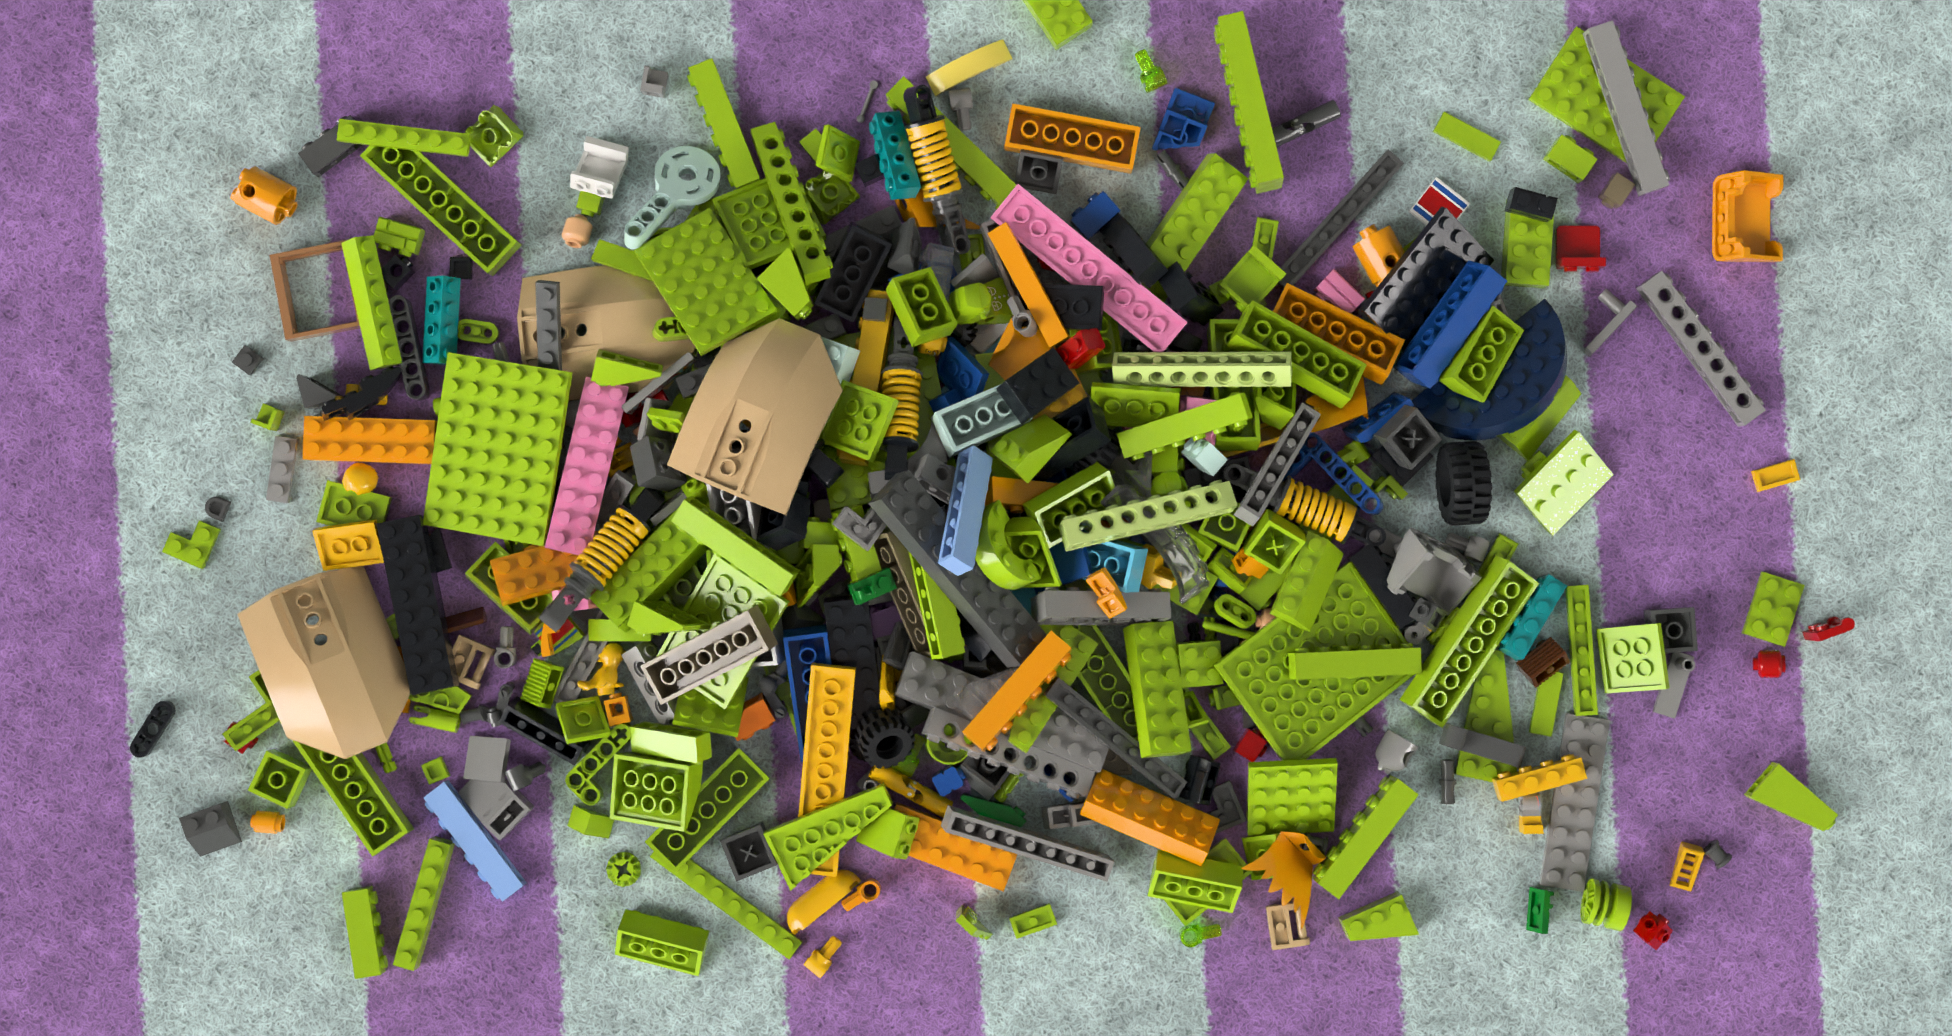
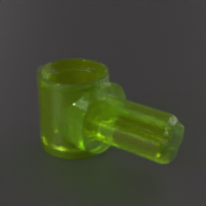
M1145 49L1138 51L1135 54V58L1142 70L1140 80L1146 86L1144 88L1145 91L1150 93L1168 84L1163 70L1160 66L1153 65Z
M914 734L915 746L913 749H910L912 751L910 756H906V760L900 761L897 766H891L910 778L920 762L917 756L926 741L919 734Z
M1198 924L1183 926L1179 931V938L1186 947H1195L1198 944H1202V940L1222 935L1219 924L1199 927ZM1187 931L1195 932V938L1191 941H1186L1184 934Z

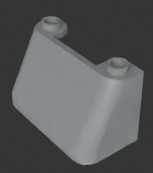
M1411 527L1404 534L1387 578V587L1396 595L1398 593L1403 595L1406 590H1409L1426 598L1430 603L1445 612L1446 615H1449L1482 577L1460 551Z

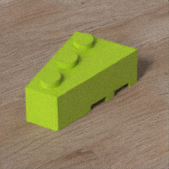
M1398 891L1338 917L1346 937L1350 941L1419 935L1403 896Z

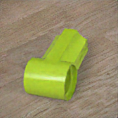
M1355 440L1337 452L1349 467L1354 464L1357 465L1371 456L1364 443H1359ZM1332 456L1324 460L1325 463H1329L1332 460ZM1345 468L1340 469L1337 474H1339L1340 472H1342V471H1344V470H1346V469H1345Z

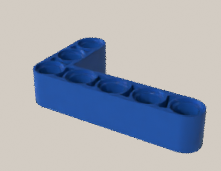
M1310 432L1299 451L1301 460L1298 463H1292L1283 481L1288 475L1294 478L1314 459L1363 511L1373 516L1380 514L1384 507L1380 497L1319 435ZM1311 438H1316V446L1308 448V441ZM1326 453H1331L1332 460L1329 463H1323V456ZM1345 468L1347 470L1346 477L1338 479V471ZM1361 484L1362 491L1359 494H1353V486ZM1375 499L1377 507L1374 510H1368L1367 503Z

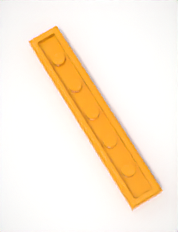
M1005 222L987 233L1048 346L1052 348L1069 338L1070 336L1009 224Z

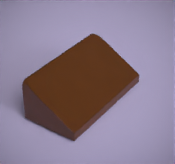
M484 607L446 617L448 633L488 621Z

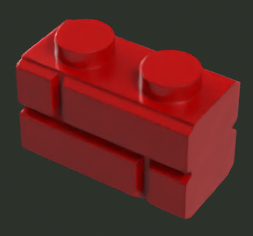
M1097 328L1083 329L1059 346L1056 351L1069 369H1078L1105 348V343Z

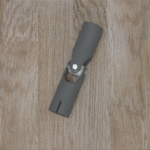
M1331 100L1272 128L1276 147L1341 118L1336 102Z

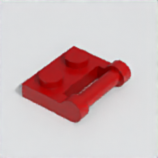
M1830 617L1827 623L1821 624V622L1811 624L1808 626L1809 630L1802 633L1805 640L1823 641L1852 630L1855 627V621L1849 617L1843 619Z

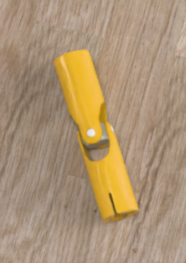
M873 766L869 772V778L880 784L884 783L889 789L902 794L904 797L942 818L945 815L947 806L953 805V801L940 796L939 793L908 778V776L891 767L885 769L883 766L880 769ZM916 790H919L921 794H915Z

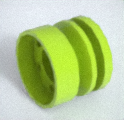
M948 724L944 726V733L947 736L952 734V728ZM925 735L927 753L935 761L954 765L962 762L968 756L965 750H952L945 747V743L939 741V743L932 742L926 739L927 735ZM964 736V741L967 744H971V741Z
M1591 878L1585 886L1581 900V921L1589 925L1592 923L1595 926H1599L1603 922L1604 927L1607 929L1622 931L1630 916L1632 905L1631 888L1613 883L1609 888L1608 882H1599V880Z

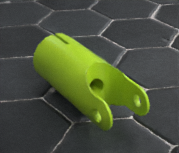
M415 705L413 709L426 713L428 716L423 718L409 717L408 719L412 724L454 733L458 732L461 723L460 714Z

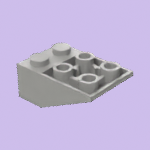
M506 778L504 783L470 780L458 792L481 823L499 841L504 839L535 807L519 790L513 792Z

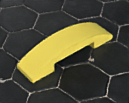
M1002 39L946 64L926 76V79L936 97L969 78L1012 60V57Z

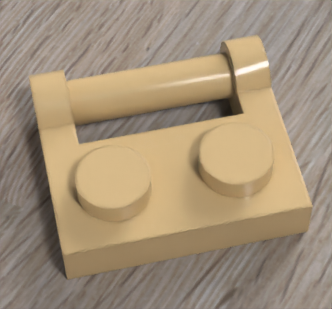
M458 635L452 650L459 682L479 690L481 686L480 680L491 655L494 656L496 649L463 635ZM477 650H479L483 654L472 679L467 678V673Z
M1294 901L1289 902L1285 906H1282V904L1265 906L1272 950L1310 945V938L1307 937L1305 924L1301 930L1300 906L1295 912L1298 931L1297 939L1292 937L1289 910H1294Z

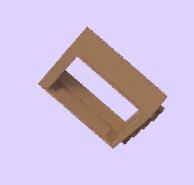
M347 240L269 255L285 340L293 342L360 329L354 302L357 321L298 332L285 262L343 251L341 243Z

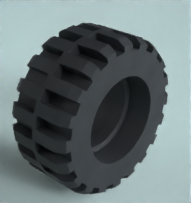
M1477 441L1447 442L1439 448L1435 472L1437 501L1444 522L1451 526L1481 524L1487 520L1491 510L1492 476L1489 467L1490 462L1487 458L1488 455L1485 447Z

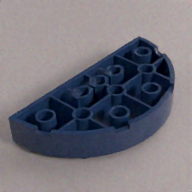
M1543 299L1515 321L1524 332L1485 402H1479L1455 393L1440 381L1432 386L1431 389H1425L1411 400L1414 404L1413 407L1421 412L1436 432L1459 440L1493 439L1497 435L1507 432L1510 434L1525 427L1550 406L1565 378L1567 347L1558 315L1546 299Z

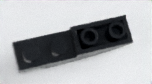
M400 366L397 368H386L381 374L374 377L373 375L366 376L359 382V392L351 391L340 400L332 399L325 402L324 406L321 407V415L324 421L343 413L346 414L348 420H351L370 410L396 385L401 376Z

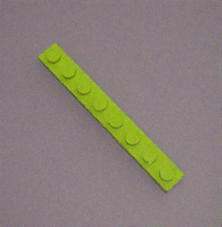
M655 852L651 854L650 857L787 959L790 960L803 942L691 858L675 873Z

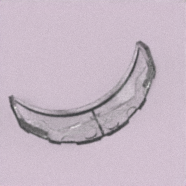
M1121 484L1117 485L1100 503L1104 507L1116 504L1120 507L1125 506L1127 502L1132 500L1146 501L1149 496L1142 497L1135 492L1133 486ZM1143 511L1146 517L1152 518V514L1149 511ZM1122 516L1128 522H1131V519L1128 516ZM1181 525L1142 533L1157 549L1173 573L1178 585L1179 602L1181 604H1184L1209 586L1210 581L1206 578L1207 564L1198 557L1200 550Z

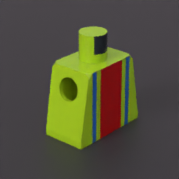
M568 616L566 622L559 629L560 632L551 633L554 655L586 637L570 616ZM541 622L535 629L534 633L539 640L531 646L532 650L539 657L542 655L541 635L544 622Z

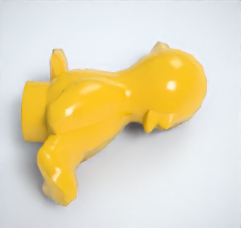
M618 643L607 644L598 655L600 658L598 662L603 663L602 667L589 681H578V687L587 691L597 688L598 695L615 694V687H624L623 683L618 682L617 672L619 664L623 661L621 654L626 652Z

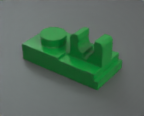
M887 567L848 584L855 605H861L897 589L890 568Z
M1529 887L1526 930L1548 934L1549 909L1553 908V904H1550V896H1554L1553 891Z

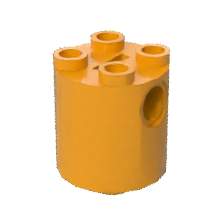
M256 166L251 169H243L239 176L241 181L231 194V199L235 201V204L275 225L280 224L286 216L291 217L297 208V202H295L296 187Z
M1375 224L1359 232L1363 240L1353 245L1352 248L1372 284L1378 287L1405 251L1390 225L1378 231Z

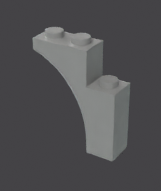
M933 422L923 445L907 460L908 470L911 473L917 459L927 454L938 457L945 464H947V460L951 459L941 442ZM885 470L868 473L871 499L889 482V480H885Z

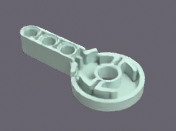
M692 146L675 147L661 155L655 166L654 178L657 192L625 225L624 243L628 248L633 250L640 248L676 209L687 210L688 206L705 203L716 194L720 184V168L713 156L700 148ZM691 174L695 179L686 181L681 179L680 176Z

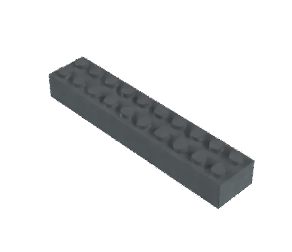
M910 470L896 473L868 503L1007 668L1020 666L1047 636L1012 592L993 583L982 572L976 560L972 570L959 576L938 564L947 515Z

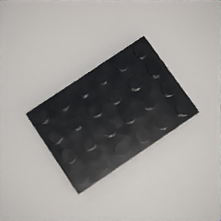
M1441 206L1360 310L1386 334L1390 332L1404 339L1405 341L1401 348L1403 352L1468 260L1491 266L1495 260L1451 212Z

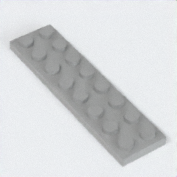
M1565 713L1558 760H1562L1561 756L1573 753L1574 756L1581 757L1587 779L1558 786L1553 790L1539 881L1540 885L1584 892L1610 720Z

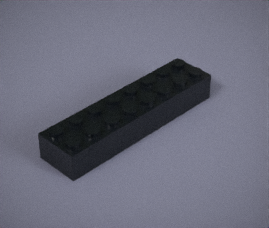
M414 515L376 524L411 695H420L460 686L450 635L447 630L448 625L428 526L424 525L423 515Z

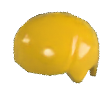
M355 463L345 471L342 483L346 491L352 490L357 495H361L374 490L379 478L376 470L370 465Z

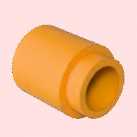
M256 811L255 815L251 817L250 825L251 828H254V832L277 834L284 830L285 815L272 811Z

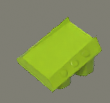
M493 105L489 110L482 111L478 116V121L473 126H469L465 131L466 134L471 135L470 147L490 167L524 136L523 131L496 105Z
M825 170L815 178L809 179L804 185L806 197L820 224L823 225L860 198V195L849 182Z

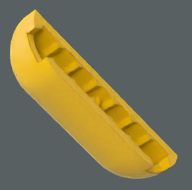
M840 869L838 870L837 877H824L794 901L787 912V924L793 935L806 928L851 892V889L861 882L860 878L849 870Z

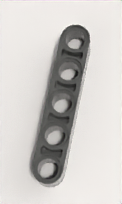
M395 295L389 299V306L402 359L400 366L405 390L411 399L423 401L429 396L430 388L425 365L422 363L423 355L412 304L407 298ZM399 301H403L404 309L398 312L396 304ZM408 322L409 329L402 333L400 330L401 324ZM408 343H412L413 351L407 354L405 346ZM416 364L418 371L416 374L411 375L409 368L411 365ZM417 385L422 387V393L419 396L414 394V388Z

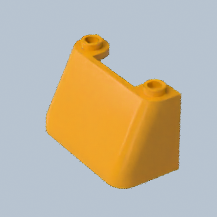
M1743 170L1722 174L1715 178L1713 182L1712 254L1715 260L1723 262L1783 261V247L1781 243L1770 241V199L1778 197L1783 190L1782 174Z

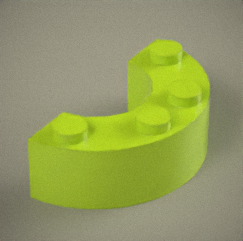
M997 500L985 506L983 511L982 527L979 533V544L975 560L982 572L993 583L1004 589L1016 590L1041 579L1031 559L1024 560L1018 558L1008 547L1004 529L1010 519L1000 500Z

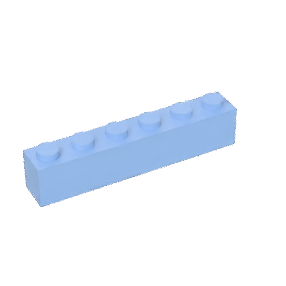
M974 445L958 454L938 564L957 576L972 570L975 565L989 477L992 471L993 458Z
M449 780L444 781L423 797L426 801V808L431 813L434 812L437 815L439 825L444 830L450 832L452 842L458 848L461 847L466 853L464 854L465 859L471 865L474 864L479 870L477 872L478 876L482 881L489 883L492 887L490 889L491 893L496 899H501L503 902L527 883Z

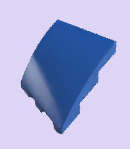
M1175 87L1152 150L1200 146L1215 102Z

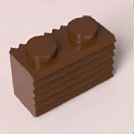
M1549 637L1546 640L1539 641L1536 648L1527 653L1523 660H1518L1516 665L1527 680L1537 688L1542 682H1545V680H1548L1549 677H1552V675L1565 667L1566 664H1569L1570 660L1565 650L1552 637Z

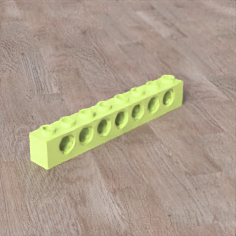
M1114 352L1112 363L1114 384L1153 387H1291L1292 357L1291 352Z
M1222 480L1211 482L1209 486L1201 487V485H1196L1184 492L1174 490L1163 497L1153 495L1142 502L1132 500L1127 502L1125 506L1111 505L1103 511L1097 512L1094 509L1078 517L1075 514L1068 515L1063 518L1058 528L1065 551L1067 552L1230 513L1237 507V502L1230 481L1222 482ZM1205 496L1212 497L1214 503L1208 502ZM1184 501H1190L1194 508L1187 507ZM1164 506H1170L1173 513L1165 511ZM1143 511H1149L1152 514V518L1146 517ZM1122 516H1128L1131 519V522H1125L1122 519ZM1101 520L1108 521L1110 527L1106 528L1102 526ZM1080 525H1085V526H1087L1088 529H1089V532H1088V533L1082 532V531L1080 530V527H1079V526H1080Z

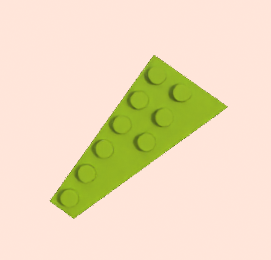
M884 783L764 831L763 835L790 891L800 881L807 878L820 864L822 865L846 845L852 837L859 834L871 821L873 822L892 806L893 802Z

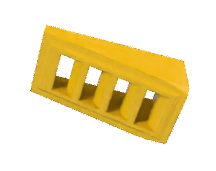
M1681 841L1670 886L1692 891L1705 854L1701 846ZM1684 860L1693 862V865L1686 864L1683 862ZM1681 868L1690 870L1691 873L1681 872L1680 870ZM1678 876L1689 879L1688 883L1677 880Z

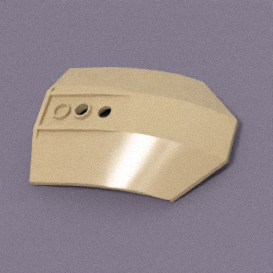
M606 265L522 278L517 315L522 364L537 367L535 282L538 280L560 282L561 327L565 330V335L561 338L562 371L573 372L568 401L581 399L585 378L592 377L599 349L663 365L662 373L687 352L694 354L697 350L690 339L659 342L653 337L652 330L659 319L676 316L652 281ZM580 324H585L587 327V332L584 336L577 334V327ZM661 326L659 329L663 330L664 334H666L668 331L664 329V326ZM655 378L621 385L629 387L628 393L639 392ZM672 381L671 383H669V384H668L666 387H664L663 389H667V390H668V388L671 386V384L673 383V381Z
M779 318L724 343L697 391L667 465L725 492L787 515L812 451L835 404L843 392L821 335ZM743 420H749L751 423V429L747 433H743L740 430V423ZM735 441H739L742 445L738 453H734L731 448Z
M364 566L317 573L274 590L237 614L287 738L343 759L388 742L410 696V689L404 662ZM311 616L319 617V621L314 625L307 623L308 618ZM318 635L327 636V642L324 645L315 644V638Z

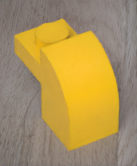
M1149 544L1143 545V548L1148 549L1141 584L1148 589H1151L1156 584H1159L1162 588L1172 589L1179 583V580L1174 570L1163 566L1165 556L1157 547Z

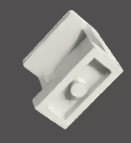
M586 136L584 152L576 170L572 171L570 175V188L613 199L628 163L629 147Z

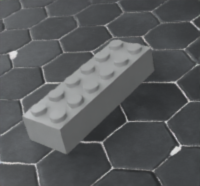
M1058 587L1045 588V591L1038 592V595L1031 598V615L1038 625H1131L1136 623L1164 622L1171 618L1170 592H1162L1160 588L1149 589V592H1141V588L1139 592L1125 593L1121 591L1127 605V610L1109 619L1096 601L1099 597L1092 588H1088L1087 591H1079L1078 587L1066 588V591H1059Z

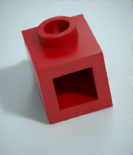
M1247 728L1233 750L1249 761L1254 762L1258 756L1262 757L1267 750V741L1263 739L1264 735L1256 728H1253L1252 731Z

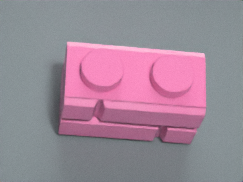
M1334 269L1314 289L1316 297L1349 313H1352L1365 300Z

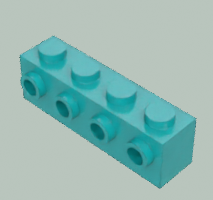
M900 111L875 113L872 121L869 123V131L874 137V149L880 158L879 166L880 171L884 173L885 189L889 192L891 200L915 198L921 188L901 113Z
M449 276L427 277L422 363L446 365L448 352L457 353L461 278Z
M1549 574L1539 576L1536 579L1539 583L1512 623L1509 631L1506 632L1500 641L1501 644L1498 650L1516 661L1525 658L1567 585Z

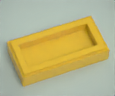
M1795 459L1751 471L1757 492L1801 480Z

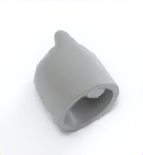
M1387 729L1375 752L1376 759L1379 762L1378 770H1384L1386 774H1390L1392 771L1403 770L1407 766L1410 757L1418 749V746Z

